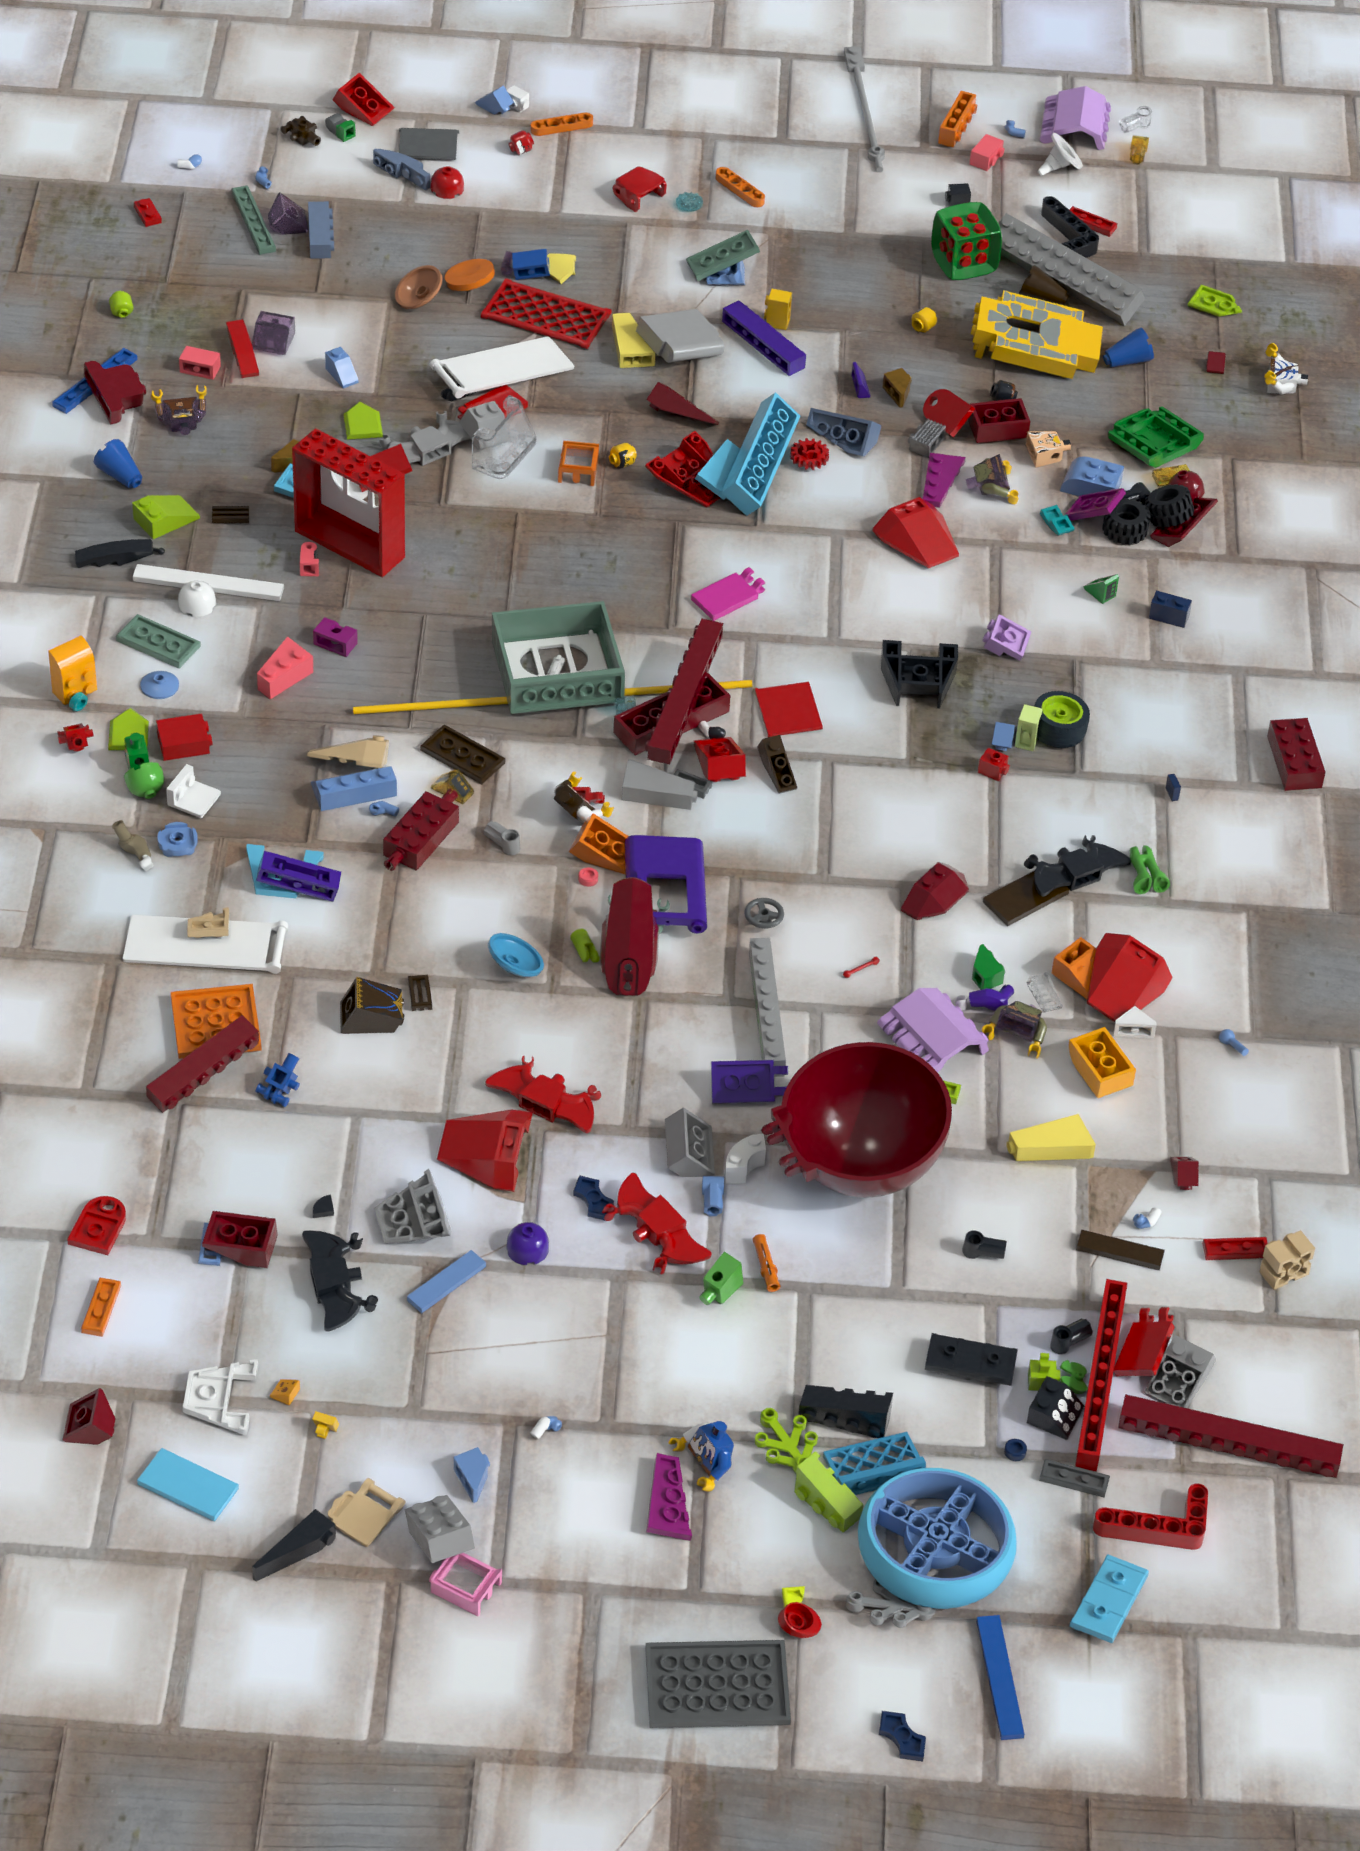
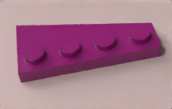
M930 453L923 499L934 507L940 508L948 494L949 488L954 483L955 477L958 476L961 467L964 465L966 457Z
M660 1453L656 1454L646 1532L691 1541L692 1532L689 1528V1514L685 1505L686 1497L682 1487L683 1479L679 1457Z

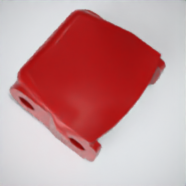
M638 166L618 177L612 189L615 196L626 207L637 212L640 209V198L652 191L663 197L666 194L667 183L664 180L665 178L656 172Z

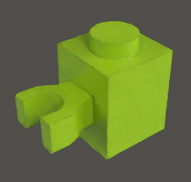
M1040 1353L1039 1360H1030L1028 1368V1390L1039 1391L1046 1376L1060 1381L1061 1372L1057 1370L1056 1361L1049 1360V1353Z

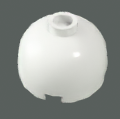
M197 580L186 583L179 592V609L186 615L187 613L192 614V617H203L213 611L212 608L216 606L214 590L204 581Z

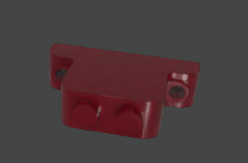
M96 361L84 363L83 376L110 425L119 423L122 419V414H125V410L140 407L143 404L146 388L144 384H141L138 373L130 365L124 364L104 369Z

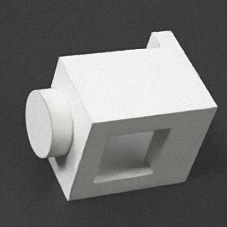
M515 85L507 90L514 102L509 107L520 113L529 107L528 92Z

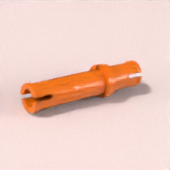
M758 1234L753 1237V1243L761 1265L760 1273L765 1279L767 1290L775 1292L781 1287L777 1277L778 1270L776 1265L773 1264L766 1236Z

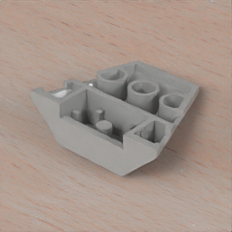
M429 1169L424 1171V1175L415 1182L413 1180L409 1182L408 1187L400 1193L395 1192L374 1208L385 1243H405L451 1235V1228L444 1205Z

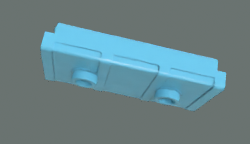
M1107 1554L1089 1590L1082 1599L1076 1614L1072 1618L1070 1627L1113 1643L1142 1589L1149 1571Z

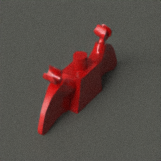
M522 1056V1065L505 1068L486 1079L485 1085L487 1087L506 1091L519 1100L520 1108L552 1123L557 1117L573 1123L584 1133L591 1131L594 1122V1107L591 1100L597 1101L601 1098V1092L597 1091L595 1085H590L587 1093H566V1086L563 1084L565 1079L562 1075L555 1074L552 1078L545 1075H539L536 1078L532 1076L533 1056L531 1062H525V1056Z
M631 1173L620 1186L617 1207L607 1204L602 1213H607L604 1217L606 1221H611L615 1214L618 1213L619 1215L635 1217L638 1229L633 1232L634 1239L639 1243L648 1239L653 1245L662 1246L663 1250L660 1257L655 1259L652 1269L654 1271L657 1267L661 1268V1275L665 1273L667 1262L673 1264H693L711 1258V1251L697 1243L686 1229L687 1221L662 1195L656 1198L647 1192L636 1173Z

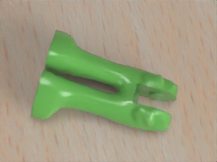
M1143 845L1142 855H1140L1137 846L1129 849L1131 863L1137 872V877L1133 882L1134 891L1137 894H1145L1149 891L1152 884L1154 891L1158 893L1165 892L1170 887V880L1158 867L1152 849L1149 846Z

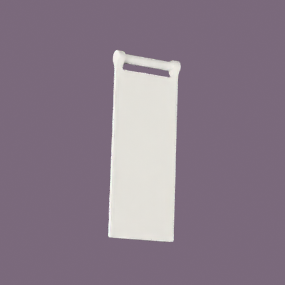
M548 336L445 360L433 359L429 364L431 369L436 371L450 387L456 398H461L465 394L574 369L573 363ZM443 366L449 371V373L455 378V380L460 384L461 387H458L456 385V383L442 368Z
M146 915L131 916L123 962L263 970L273 974H278L281 971L282 947L285 933L288 930V923L285 921L264 923L229 920V936L195 938L188 937L187 935L188 919L190 918ZM274 930L277 932L273 958L272 962L266 963L271 931Z

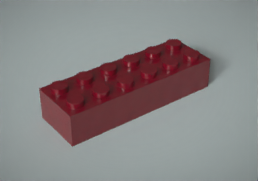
M709 673L705 678L683 733L698 727L702 721L709 722L730 711L731 695ZM668 692L614 716L613 733L635 756L644 752L647 740H651V730L653 727H656L657 716L662 713V704L664 701H667Z

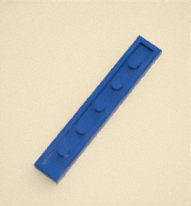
M123 348L101 366L107 369L124 364L131 365L138 360L137 354ZM85 377L52 402L53 407L67 414L91 396L93 392Z
M1000 1615L977 1617L976 1623L1000 1739H1022L1025 1733Z

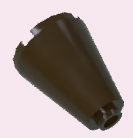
M1034 265L1029 272L1031 274L1025 279L1019 294L1065 305L1069 297L1066 295L1067 291L1038 266Z

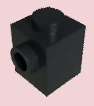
M968 183L948 184V191H945V201H948L949 206L969 203L971 201V191Z

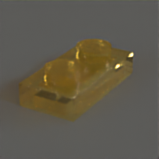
M1186 464L1154 469L1152 477L1158 487L1166 486L1173 475L1181 470H1190Z

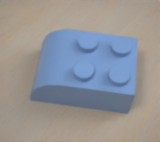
M1078 457L1071 462L1060 491L1080 496L1119 489L1122 483L1124 466L1091 457Z

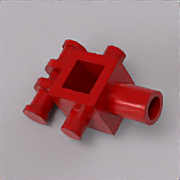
M82 723L63 727L64 731L61 732L57 731L59 744L67 743L68 749L73 751L83 750L84 747L88 746L87 738L94 737L93 730L89 729V725L83 726Z

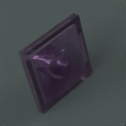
M279 192L268 213L269 227L281 235L307 233L308 226L305 210Z

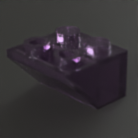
M260 311L255 323L252 339L253 350L286 355L295 335V317Z

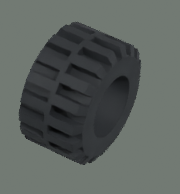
M1184 485L1162 486L1149 493L1145 499L1147 510L1150 511V522L1154 526H1176L1189 520L1194 513L1190 491Z
M1128 498L1121 499L1110 514L1104 515L1102 526L1104 535L1108 536L1109 540H1114L1113 542L1121 543V545H1133V543L1137 544L1143 541L1148 534L1150 511L1140 501L1137 502L1135 499L1130 500Z

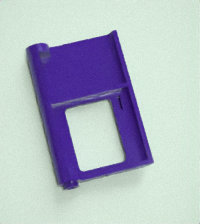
M631 835L625 840L626 878L634 877L647 882V878L686 879L687 912H653L657 925L687 926L688 930L692 933L699 934L707 929L703 842L698 838L647 835Z

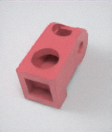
M305 542L301 545L300 576H319L317 545L313 542Z

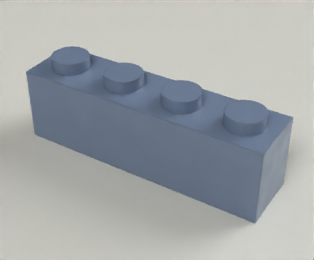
M329 201L308 202L310 259L331 258V251H334V241H331L334 240V232L330 230L333 229L332 208H329Z

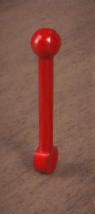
M877 956L873 957L871 961L850 971L845 970L843 976L849 978L851 974L872 964L877 965L880 959Z

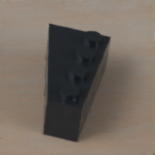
M805 1385L799 1404L798 1415L804 1416L807 1422L846 1430L850 1433H859L871 1438L885 1437L890 1421L893 1393L886 1392L885 1395H876L875 1391L866 1390L864 1394L855 1393L853 1389L848 1388L836 1391L834 1387Z

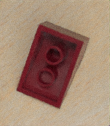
M212 1211L202 1247L246 1266L268 1268L278 1236L276 1219Z

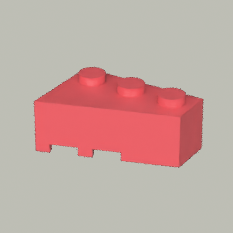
M287 636L258 671V690L269 699L274 698L313 673V656Z

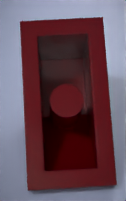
M1170 1157L1174 1184L1180 1186V1190H1192V1186H1198L1199 1161L1192 1157Z

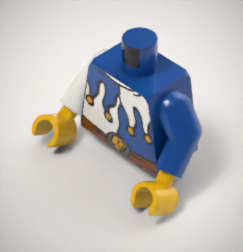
M722 1421L698 1424L683 1434L684 1437L671 1438L668 1442L671 1445L677 1443V1447L672 1450L677 1452L683 1451L686 1443H689L687 1447L709 1476V1478L700 1477L697 1481V1485L703 1487L702 1490L707 1492L714 1489V1481H718L728 1472L732 1465L731 1456L734 1443L726 1433L727 1425Z

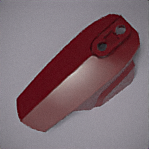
M630 877L613 884L609 913L602 924L600 964L602 973L606 976L608 988L616 995L638 996L646 991L650 977L654 975L656 970L659 927L656 923V918L653 916L652 886L641 879ZM625 965H632V969L626 970ZM626 982H629L631 989H624Z

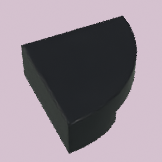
M331 1194L323 1196L316 1201L313 1206V1218L334 1216Z

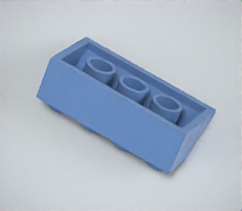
M392 766L311 781V786L321 811L397 796V779Z

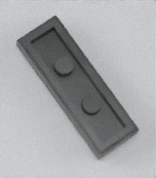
M1045 1459L1039 1481L1105 1498L1110 1475Z

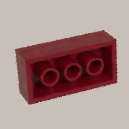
M1308 718L1270 720L1267 738L1284 790L1322 788L1326 771Z

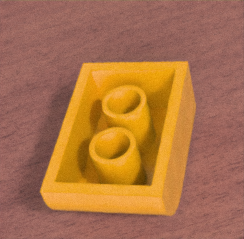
M82 635L48 651L52 693L64 705L69 704L70 699L78 692L88 695L97 690L94 655Z
M1105 1027L1069 1039V1053L1072 1062L1097 1098L1133 1086L1136 1068Z

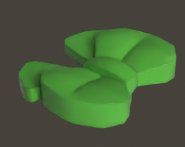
M1068 1360L1062 1362L1060 1368L1071 1375L1062 1376L1060 1378L1061 1382L1067 1384L1075 1394H1083L1088 1389L1083 1381L1087 1374L1086 1368L1076 1362L1070 1363Z

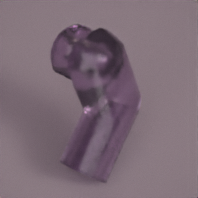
M507 250L500 271L503 275L509 276L512 273V267L510 266L513 252Z

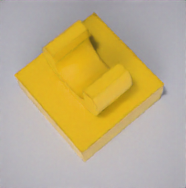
M315 1411L312 1420L317 1426L315 1431L317 1437L326 1439L329 1430L337 1432L339 1422L336 1417Z

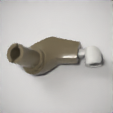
M123 820L115 822L112 828L119 838V846L124 851L136 855L140 860L139 864L145 872L151 869L154 865L151 862V853L146 840L139 835L129 833Z

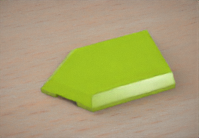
M1200 285L1188 302L1189 307L1218 317L1242 313L1240 306H1237L1233 295L1204 285Z
M359 401L343 414L347 440L383 437L379 411Z
M131 707L110 720L108 750H125L124 738L132 733L144 735L148 748L149 721Z

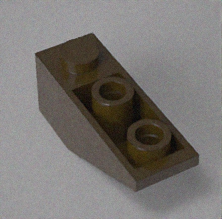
M776 735L762 739L757 748L762 763L778 793L798 789L781 736Z

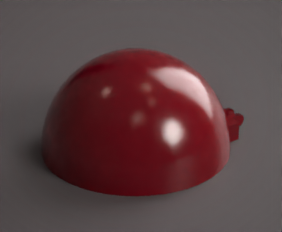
M857 1042L844 1044L816 1055L794 1074L784 1092L782 1104L771 1109V1119L773 1122L764 1125L761 1132L764 1136L769 1135L766 1140L769 1145L785 1142L790 1154L781 1157L778 1162L782 1167L789 1166L784 1171L787 1177L802 1173L806 1182L815 1179L833 1191L854 1197L885 1196L912 1185L934 1165L944 1149L949 1135L952 1119L951 1098L938 1072L916 1054L885 1043Z

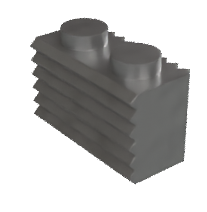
M929 419L923 424L920 423L915 434L912 433L909 437V450L929 458L930 453H933L944 440L946 426Z

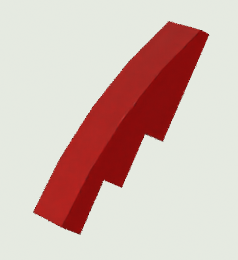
M244 320L226 322L232 351L235 355L237 366H239L241 378L259 376L255 354Z

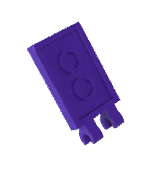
M774 1060L711 1061L712 1103L775 1102V1096H783L787 1086L774 1087V1075H788V1066H774Z

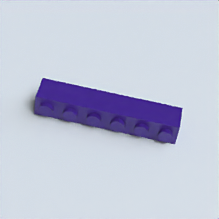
M740 300L723 308L722 322L788 376L805 369L806 354Z

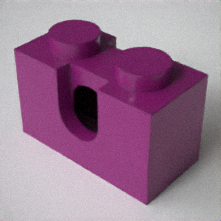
M324 617L313 630V644L347 657L358 644L357 629L349 626H339L336 621Z

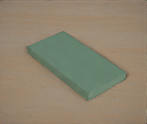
M745 230L686 258V261L697 281L759 253L760 249L749 230Z
M139 614L116 635V641L179 669L201 647L200 641Z

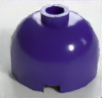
M523 1222L511 1229L507 1237L506 1248L508 1256L514 1262L521 1265H527V1263L534 1262V1265L540 1263L549 1253V1238L546 1231L540 1225L533 1222Z

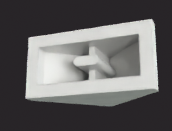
M1134 1006L1115 1021L1113 1037L1154 1038L1157 1023Z

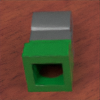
M339 113L325 119L328 130L343 142L356 136L354 121H347Z

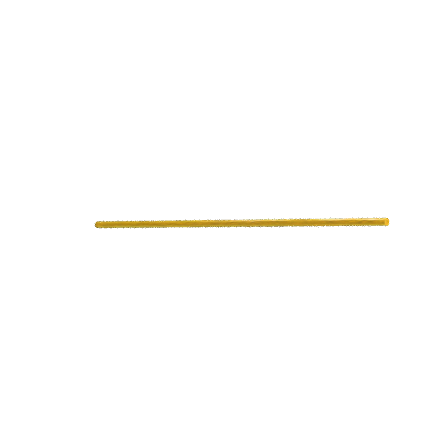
M752 680L718 682L724 689L752 687ZM673 686L625 688L624 696L662 694L668 692L669 688ZM505 696L353 707V715L508 704Z

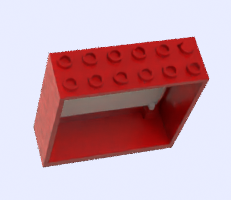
M316 428L292 447L295 532L383 578L405 558V474ZM334 472L343 477V488L336 480ZM349 480L368 489V502L350 493ZM374 493L379 496V506H375Z

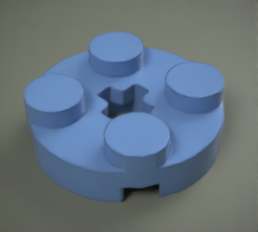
M173 822L165 825V829L160 830L157 836L158 846L163 851V855L167 857L191 855L194 853L198 843L196 830L194 828L192 830L184 822Z

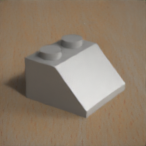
M495 401L468 408L459 422L479 449L507 440L505 416Z

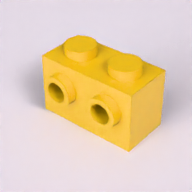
M771 289L770 295H766L765 305H767V309L764 312V319L773 328L787 329L791 315L792 292Z

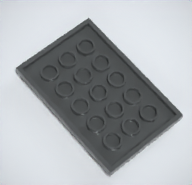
M785 1640L649 1642L645 1644L650 1728L791 1725Z

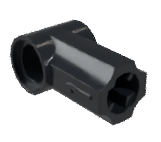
M1138 482L1130 490L1125 491L1126 494L1122 499H1135L1137 502H1142V505H1146L1145 499L1151 492L1142 482Z
M972 1230L966 1233L962 1252L971 1259L978 1258L980 1255L1004 1259L1007 1241L984 1237L981 1232Z
M1081 1318L1067 1326L1059 1325L1055 1327L1050 1343L1051 1350L1057 1354H1065L1070 1346L1092 1336L1093 1330L1090 1322L1087 1319Z

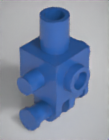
M288 1053L282 1066L275 1063L272 1069L266 1067L264 1070V1074L267 1075L265 1081L269 1086L265 1087L262 1083H259L255 1092L264 1095V1098L267 1100L271 1098V1102L274 1104L278 1102L283 1107H286L290 1098L284 1097L282 1094L283 1092L289 1094L291 1088L295 1091L299 1088L300 1083L296 1082L298 1076L293 1070L300 1058Z

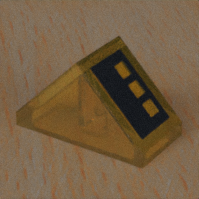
M459 769L442 774L431 785V789L443 795L450 788L452 791L455 790L458 793V798L455 801L464 804L474 794L473 788Z

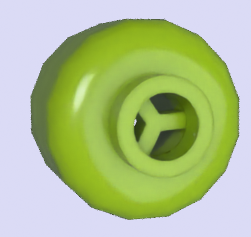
M116 291L109 298L110 309L114 316L125 318L132 313L134 307L131 296L128 293Z

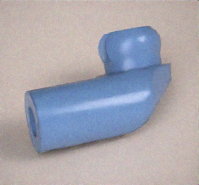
M384 801L374 802L369 806L370 813L373 815L388 813L396 817L399 813L398 807Z

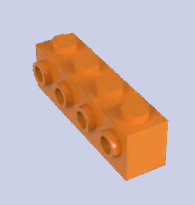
M960 91L940 126L938 144L954 148L956 143L960 142L962 132L965 133L967 123L971 122L972 114H975L978 105L975 104L976 94Z

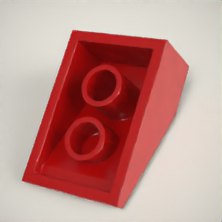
M360 73L339 88L332 99L344 112L371 126H374L395 108Z
M731 737L694 740V747L702 772L709 781L719 782L721 779L726 778L738 780L740 777H746V754Z

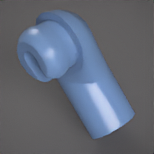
M1007 120L1005 125L1006 131L1012 136L1024 138L1026 130L1015 128V121Z
M261 166L256 173L255 179L259 184L268 189L272 182L267 179L268 169Z

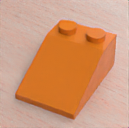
M593 813L583 823L569 852L585 863L626 875L625 840L629 836Z

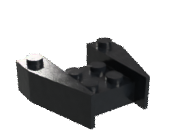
M883 640L881 671L896 706H899L901 693L937 695V708L940 709L956 675L958 644L939 643L938 657L901 655L902 641Z

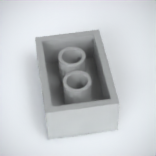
M448 1495L437 1496L433 1500L417 1503L405 1509L409 1533L432 1563L475 1549L471 1525Z

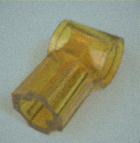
M1132 136L1130 160L1133 164L1139 165L1141 162H1144L1149 137Z

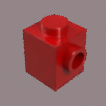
M987 748L979 759L978 773L999 781L1003 775L1008 773L1010 767L1008 764L1009 756Z

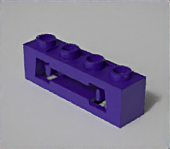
M264 851L259 863L256 881L334 902L339 889L341 871ZM268 874H275V878H279V876L283 877L279 881L272 878H268ZM313 885H315L317 890L319 887L324 888V893L312 890Z

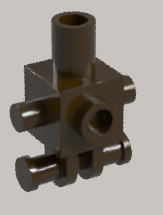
M300 116L298 119L294 118L280 128L283 134H287L288 131L292 132L290 139L302 146L309 142L314 146H318L321 142V138L315 134L317 125L306 120L304 116Z

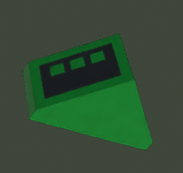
M1115 574L1098 578L1083 587L1089 594L1104 604L1116 597L1119 576Z

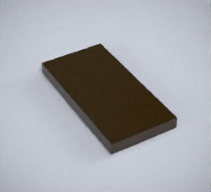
M445 724L420 745V751L481 785L505 764L503 756Z
M1034 870L983 897V903L1001 921L1010 926L1068 895L1070 889L1067 886H1062L1054 889L1044 897L1040 896L1034 884Z

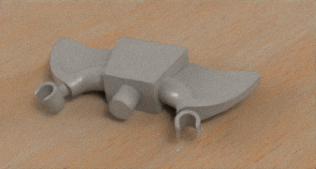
M437 411L436 421L439 423L438 429L429 426L421 430L416 426L411 430L409 442H392L389 434H383L384 439L379 438L382 448H391L401 444L409 463L419 461L424 466L451 454L452 446L460 441L471 439V437L459 422L447 420L446 411H444V414H438Z

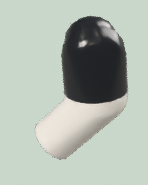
M702 721L698 725L699 729L708 739L724 738L726 735L725 729L710 727L706 721Z

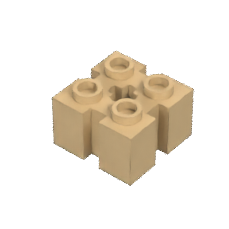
M1301 1230L1287 1234L1283 1241H1280V1239L1271 1241L1265 1245L1264 1258L1262 1259L1259 1272L1273 1290L1287 1285L1291 1279L1296 1281L1309 1275L1311 1268L1309 1260L1313 1259L1315 1247Z

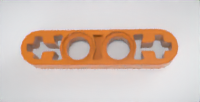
M584 112L535 120L531 123V133L535 136H543L590 128L593 126V115Z
M727 167L716 169V180L753 207H762L765 204V194Z

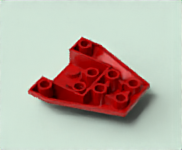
M696 431L683 438L680 446L661 459L657 456L645 465L657 479L706 508L720 499L718 495L695 479L697 474L714 455L708 443Z
M921 497L890 508L872 528V531L882 542L927 568L959 557V552L943 515L931 503Z
M1105 933L1095 950L1087 1004L1115 1022L1134 1006L1142 1010L1161 996L1173 977L1165 959L1131 935Z
M510 1109L446 1120L437 1160L493 1189L514 1192L519 1174L516 1163L523 1134L529 1131L533 1113Z

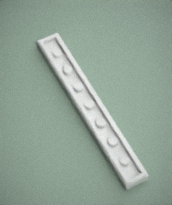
M137 564L133 574V581L182 588L186 583L198 580L208 583L215 593L274 601L281 600L284 590V584L141 564Z

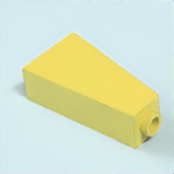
M630 313L612 315V330L619 367L655 366V352L636 332L638 324Z
M1079 1114L1010 1132L1009 1141L1007 1142V1150L1014 1156L1016 1161L1090 1159L1094 1157L1096 1146Z

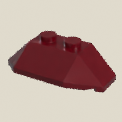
M937 862L914 883L901 907V911L915 920H921L922 917L945 914L969 892L965 875L948 864Z

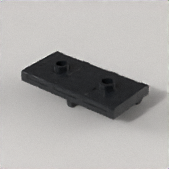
M932 1333L925 1370L966 1377V1380L971 1378L1011 1386L1018 1349Z

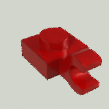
M572 787L589 803L603 804L605 802L603 792H591L590 787Z

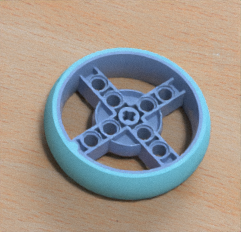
M920 1468L901 1473L889 1479L868 1499L858 1524L859 1548L863 1560L873 1577L893 1595L923 1607L936 1609L957 1608L985 1598L1004 1581L1016 1555V1530L1012 1517L1003 1501L981 1481L950 1469ZM921 1498L947 1500L944 1507L933 1506L916 1510L903 1502ZM972 1511L980 1516L991 1528L998 1541L999 1551L971 1538L970 1529L965 1520ZM877 1524L904 1537L905 1548L909 1555L902 1565L895 1561L879 1542L875 1529ZM955 1565L973 1573L957 1578L926 1576L931 1568L946 1569Z

